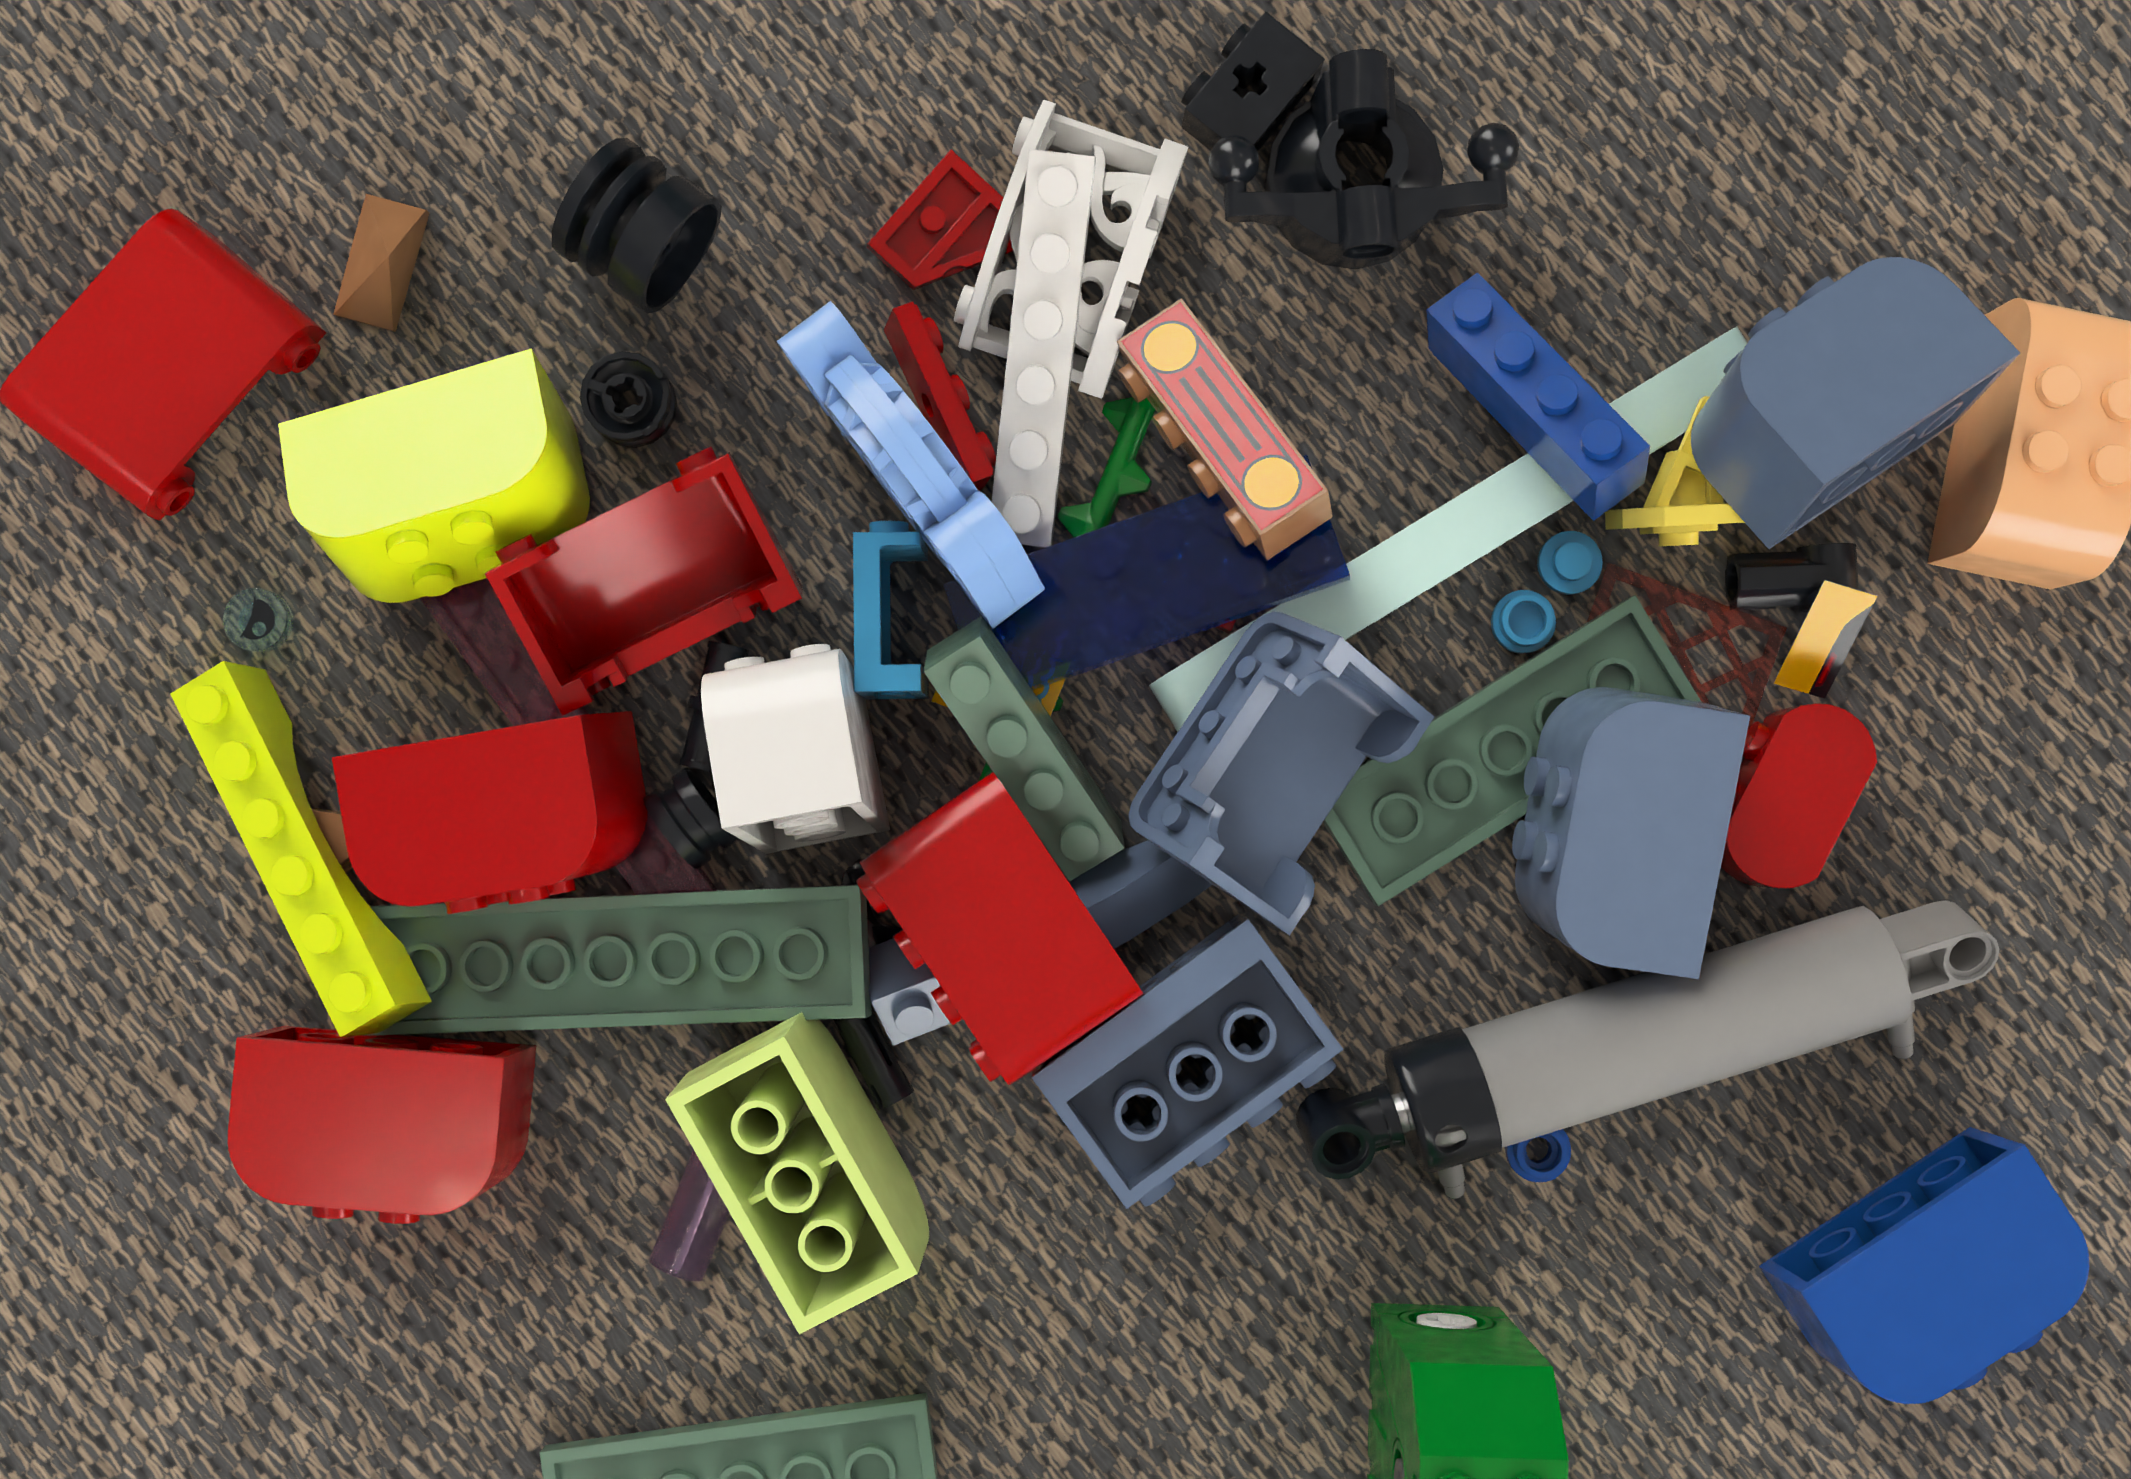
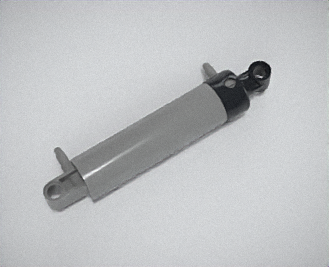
M1946 900L1937 901L1881 919L1865 906L1851 908L1706 953L1703 956L1699 979L1644 972L1461 1029L1456 1027L1391 1047L1384 1054V1064L1391 1094L1384 1083L1372 1087L1371 1091L1355 1096L1342 1089H1320L1308 1095L1300 1104L1296 1113V1125L1316 1170L1327 1178L1337 1180L1351 1178L1363 1172L1371 1164L1377 1151L1387 1148L1396 1150L1405 1147V1133L1408 1144L1421 1169L1429 1173L1438 1171L1439 1180L1444 1186L1445 1194L1452 1199H1457L1465 1193L1463 1163L1499 1153L1503 1147L1870 1033L1887 1029V1037L1891 1044L1892 1054L1898 1059H1908L1914 1053L1915 1033L1912 1014L1915 1011L1914 1000L1965 985L1984 977L1993 969L1998 960L1999 946L1997 940L1954 902Z

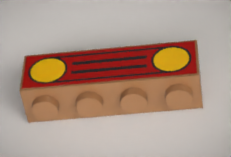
M1182 298L1117 341L1125 366L1117 371L1125 387L1136 402L1139 403L1147 398L1158 412L1152 417V420L1168 446L1174 450L1182 445L1192 458L1193 462L1187 465L1191 476L1207 498L1216 493L1220 496L1229 509L1223 514V517L1243 547L1254 543L1265 559L1269 560L1333 517L1328 489Z

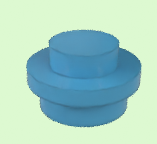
M1564 531L1549 538L1541 547L1537 559L1538 572L1542 581L1553 591L1565 595L1578 594L1593 586L1601 574L1603 565L1602 554L1595 541L1586 534L1577 531Z
M1517 590L1507 594L1498 601L1491 615V629L1494 637L1501 646L1514 653L1524 654L1539 650L1552 638L1556 627L1555 612L1550 602L1541 594L1531 590Z

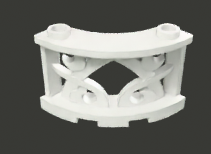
M1043 100L1035 119L1024 116L1021 120L1012 149V154L1019 157L999 209L975 287L965 285L961 292L954 315V322L964 325L958 347L971 351L972 347L1007 359L1010 331L990 325L989 321L997 299L1003 294L1014 296L1016 270H1006L1000 273L999 271L1009 240H1011L1016 262L1018 258L1029 149L1043 151L1049 149L1060 153L1095 156L1096 164L1090 208L1091 221L1100 237L1108 245L1123 253L1120 262L1095 260L1084 263L1082 283L1087 281L1097 283L1102 289L1103 297L1099 303L1089 305L1083 300L1081 292L1075 347L1089 357L1086 358L1074 354L1071 381L1080 384L1078 391L1102 399L1120 351L1117 341L1125 336L1139 294V290L1129 287L1128 284L1130 282L1140 286L1148 259H1151L1173 198L1188 146L1164 139L1161 149L1056 114L1054 113L1056 103ZM1105 169H1108V170H1111V171H1114V172H1105ZM1102 195H1112L1111 210L1116 206L1126 207L1131 214L1129 219L1122 223L1109 221L1103 210Z

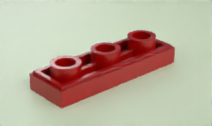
M913 301L893 308L884 332L921 413L948 447L977 490L981 491L993 475V467L996 465L995 451L988 436L983 431L976 433L966 410L970 409V400L966 387L957 374L949 375L940 356L944 351L940 331L931 317L923 319L917 304H914Z

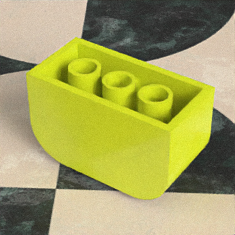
M532 348L278 424L287 497L291 512L360 593L376 601L400 603L425 596H440L448 593L455 587L487 578L485 575L487 571L501 564L495 553L496 551L532 534L537 545L586 522L590 507L589 490L573 418Z

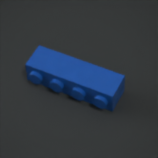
M1478 272L1426 309L1428 348L1433 355L1593 521L1645 483L1650 445Z

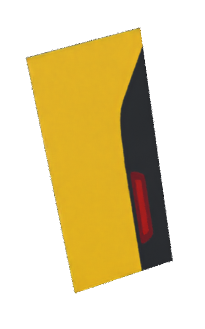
M1824 580L1773 684L1825 699L1877 595Z

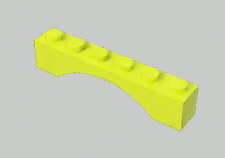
M222 661L170 693L340 1038L380 1033L432 1002L405 946L383 924L360 895L324 837L307 800L297 769L293 748L292 722L266 670Z

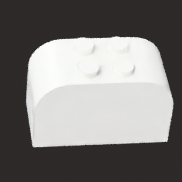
M828 644L807 645L793 649L790 652L791 658L765 663L763 657H744L726 662L724 664V671L703 675L701 681L703 720L720 823L723 830L765 854L890 830L866 699L854 692V668L841 649L831 650Z

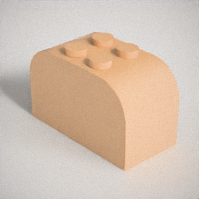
M2014 298L1985 314V316L2013 344L2020 354L1954 424L1927 564L2051 590L2091 580L2102 574L2117 556L2131 526V321L2022 298Z

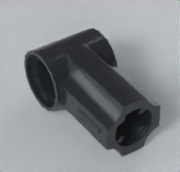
M1854 543L1816 544L1802 546L1792 552L1737 553L1727 556L1725 585L1726 598L1729 602L1730 610L1799 607V612L1808 613L1824 580L1859 590L1857 550Z

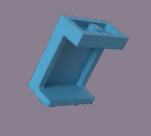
M903 521L870 522L869 532H853L854 692L866 700L929 699V679L925 675L924 667L921 664H891L890 566L896 561H928V548L920 532L909 531V523Z

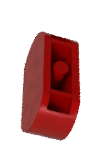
M1821 703L1781 709L1765 717L1763 723L1754 722L1747 731L1742 756L1744 759L1740 767L1721 867L1730 876L1740 882L1757 887L1795 888L1808 884L1818 878L1877 764L1874 742L1863 723L1853 714L1840 707Z

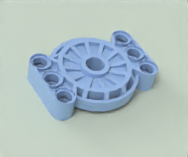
M831 301L777 340L778 345L825 414L830 416L841 431V435L852 445L916 532H920L924 542L948 569L992 629L1045 590L1023 546L1007 521L989 498L977 490L930 423L898 383L874 360L854 329Z

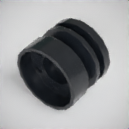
M616 138L599 149L584 165L570 185L557 211L551 231L552 247L569 262H578L583 271L592 277L604 275L608 272L607 284L615 293L645 313L658 312L677 296L707 253L720 223L722 206L716 197L683 175L672 176L666 180L667 169L661 160L655 156H646L641 147L628 138Z

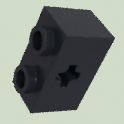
M1265 11L1252 28L1244 23L1234 32L1221 53L1226 59L1212 76L1204 71L1190 85L1181 101L1186 106L1182 128L1210 151L1214 144L1222 138L1237 135L1248 139L1258 152L1317 82L1325 59ZM1251 82L1259 87L1258 93L1250 91L1243 98L1236 93L1237 86L1245 89Z

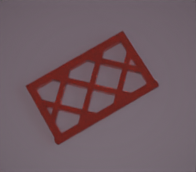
M1608 563L1587 622L1612 607L1609 598L1616 580L1645 590L1651 605L1644 607V610L1648 616L1656 612L1672 646L1669 647V650L1673 656L1676 655L1688 681L1701 702L1710 704L1705 692L1738 678L1747 695L1742 713L1750 715L1749 729L1753 724L1787 627L1740 610H1730L1729 606ZM1679 602L1708 614L1714 627L1680 642L1665 608ZM1739 625L1769 635L1763 655L1744 665L1727 632ZM1718 635L1734 669L1700 684L1685 650ZM1757 669L1753 683H1751L1747 673Z

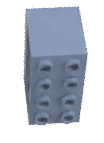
M1239 914L1139 987L1143 995L1032 1070L1031 1078L1126 1209L1139 1200L1144 1207L1158 1201L1176 1185L1172 1177L1175 1173L1192 1161L1195 1162L1197 1167H1202L1215 1159L1230 1145L1226 1139L1228 1134L1246 1121L1251 1128H1254L1271 1118L1283 1106L1279 1099L1281 1095L1299 1082L1306 1089L1324 1079L1337 1066L1332 1058L1344 1050L1250 920ZM1241 1016L1248 1020L1257 1016L1258 1022L1253 1026L1255 1035L1251 1039L1244 1041L1241 1037H1238L1232 1041L1230 1040V1035L1235 1031L1233 1024L1235 1020ZM1191 1055L1194 1059L1202 1056L1207 1058L1201 1065L1203 1073L1199 1077L1193 1079L1189 1075L1182 1078L1176 1076L1182 1070L1180 1061L1186 1056ZM1134 1095H1138L1141 1098L1151 1096L1153 1098L1149 1103L1151 1112L1143 1117L1137 1113L1129 1116L1125 1114L1128 1110L1127 1100Z

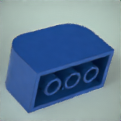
M1969 1127L1759 1265V1268L1809 1344L1821 1357L1871 1392L1886 1400L1902 1404H1920L1938 1399L1953 1389H1965L1978 1383L1986 1375L1989 1365L2008 1353L2021 1352L2035 1345L2043 1336L2042 1330L2067 1314L2082 1295L2088 1279L2089 1253L2081 1229L2025 1144Z

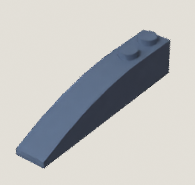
M1148 840L1119 851L1069 882L1114 949L1186 905L1213 885ZM894 938L869 948V996L892 1046L951 1024L931 994L940 984L926 963L915 970Z

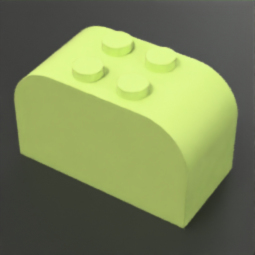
M801 1012L689 1071L665 1099L799 1334L918 1274L929 1241V1225L922 1199L906 1164L842 1050L820 1020H806Z

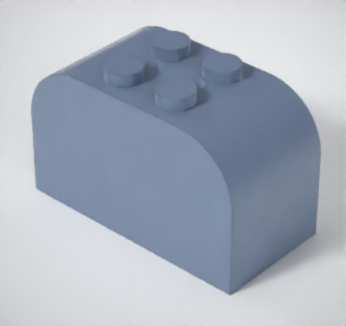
M1885 257L1875 259L1859 266L1836 282L1830 276L1824 277L1801 296L1795 308L1786 313L1781 307H1778L1754 325L1748 333L1751 339L1744 349L1725 366L1723 372L1726 375L1700 410L1693 423L1691 431L1692 453L1698 468L1705 478L1768 549H1771L1954 425L2015 360L2020 352L1970 299L1940 271L1925 263L1908 258Z
M1610 687L1586 689L1573 694L1559 704L1548 717L1542 729L1536 757H1531L1527 763L1524 775V790L1529 795L1525 820H1520L1517 823L1513 834L1512 851L1517 859L1515 869L1516 893L1521 907L1527 916L1544 931L1584 958L1599 965L1699 979L1750 715L1700 701Z

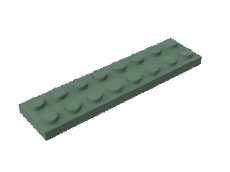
M858 884L557 897L510 905L508 902L488 905L486 908L454 914H447L445 902L412 907L400 905L370 906L383 924L405 946L432 1002L380 1033L363 1036L786 1021L801 1012L806 1020L867 1018L872 1015L868 991L870 967L867 902Z

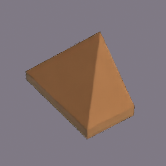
M369 194L365 195L333 315L396 332L430 213L427 210Z

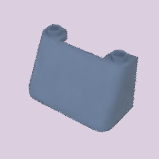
M1282 612L1265 614L1254 621L1245 631L1137 792L1130 806V826L1152 844L1290 936L1302 916L1309 909L1315 889L1313 876L1304 867L1296 863L1366 756L1382 763H1391L1407 756L1415 749L1434 716L1341 636Z

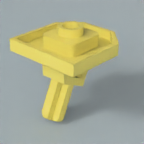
M1703 396L1699 400L1679 449L1666 452L1643 508L1608 510L1605 512L1606 530L1640 528V534H1658L1659 546L1699 545V531H1718V524L1745 523L1728 503L1724 504L1723 497L1698 468L1692 453V426L1698 413L1710 397Z

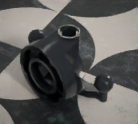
M1357 49L1333 56L1329 61L1330 70L1322 73L1311 100L1289 115L1270 149L1264 185L1265 191L1247 192L1246 184L1256 175L1260 161L1257 149L1248 139L1237 135L1227 136L1215 143L1209 152L1208 166L1210 173L1217 182L1224 186L1225 220L1227 222H1256L1276 225L1293 248L1318 263L1356 270L1389 262L1415 243L1431 220L1460 216L1477 211L1501 210L1508 207L1506 171L1513 167L1518 158L1519 143L1516 134L1506 125L1490 123L1481 126L1469 139L1467 154L1471 165L1479 173L1483 174V181L1441 186L1444 169L1436 138L1415 109L1395 98L1394 69L1388 67L1387 54L1375 49ZM1345 141L1366 143L1380 151L1385 158L1388 169L1384 175L1382 185H1364L1342 190L1346 182V175H1344L1337 164L1335 157L1337 144Z

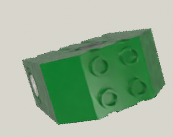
M1371 1303V1327L1374 1330L1373 1345H1370L1369 1391L1372 1394V1409H1369L1368 1457L1371 1461V1466L1367 1479H1568L1569 1459L1553 1366L1499 1307Z

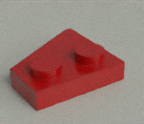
M951 149L867 243L866 248L912 290L919 289L982 264L1003 197ZM1009 240L1005 254L1013 252L1011 240Z

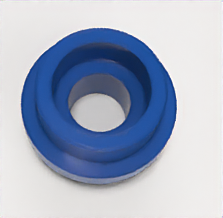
M1563 1129L1539 1136L1544 1138L1548 1144V1152L1541 1160H1530L1527 1156L1526 1148L1532 1139L1505 1147L1506 1158L1511 1168L1519 1176L1532 1182H1547L1558 1177L1566 1169L1571 1157L1570 1141Z

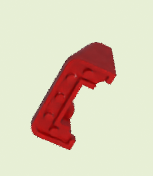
M166 209L152 216L139 228L9 374L0 390V402L26 425L147 516L161 521L165 515L172 516L184 509L194 496L195 489L192 485L195 480V473L186 465L188 460L268 370L275 374L283 375L291 371L300 373L307 369L318 357L321 349L318 342L327 332L216 236L179 210Z
M712 446L677 462L676 466L681 475L539 545H537L532 534L495 552L501 564L487 571L485 575L562 716L593 702L594 698L592 695L611 686L609 680L613 687L626 682L628 676L740 621L746 623L754 619L757 607L759 606L762 611L770 608L771 612L774 613L802 599L803 586L730 452L717 457Z

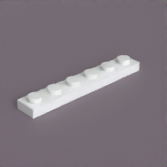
M1029 149L992 503L1012 528L1021 545L1051 548L1096 157Z

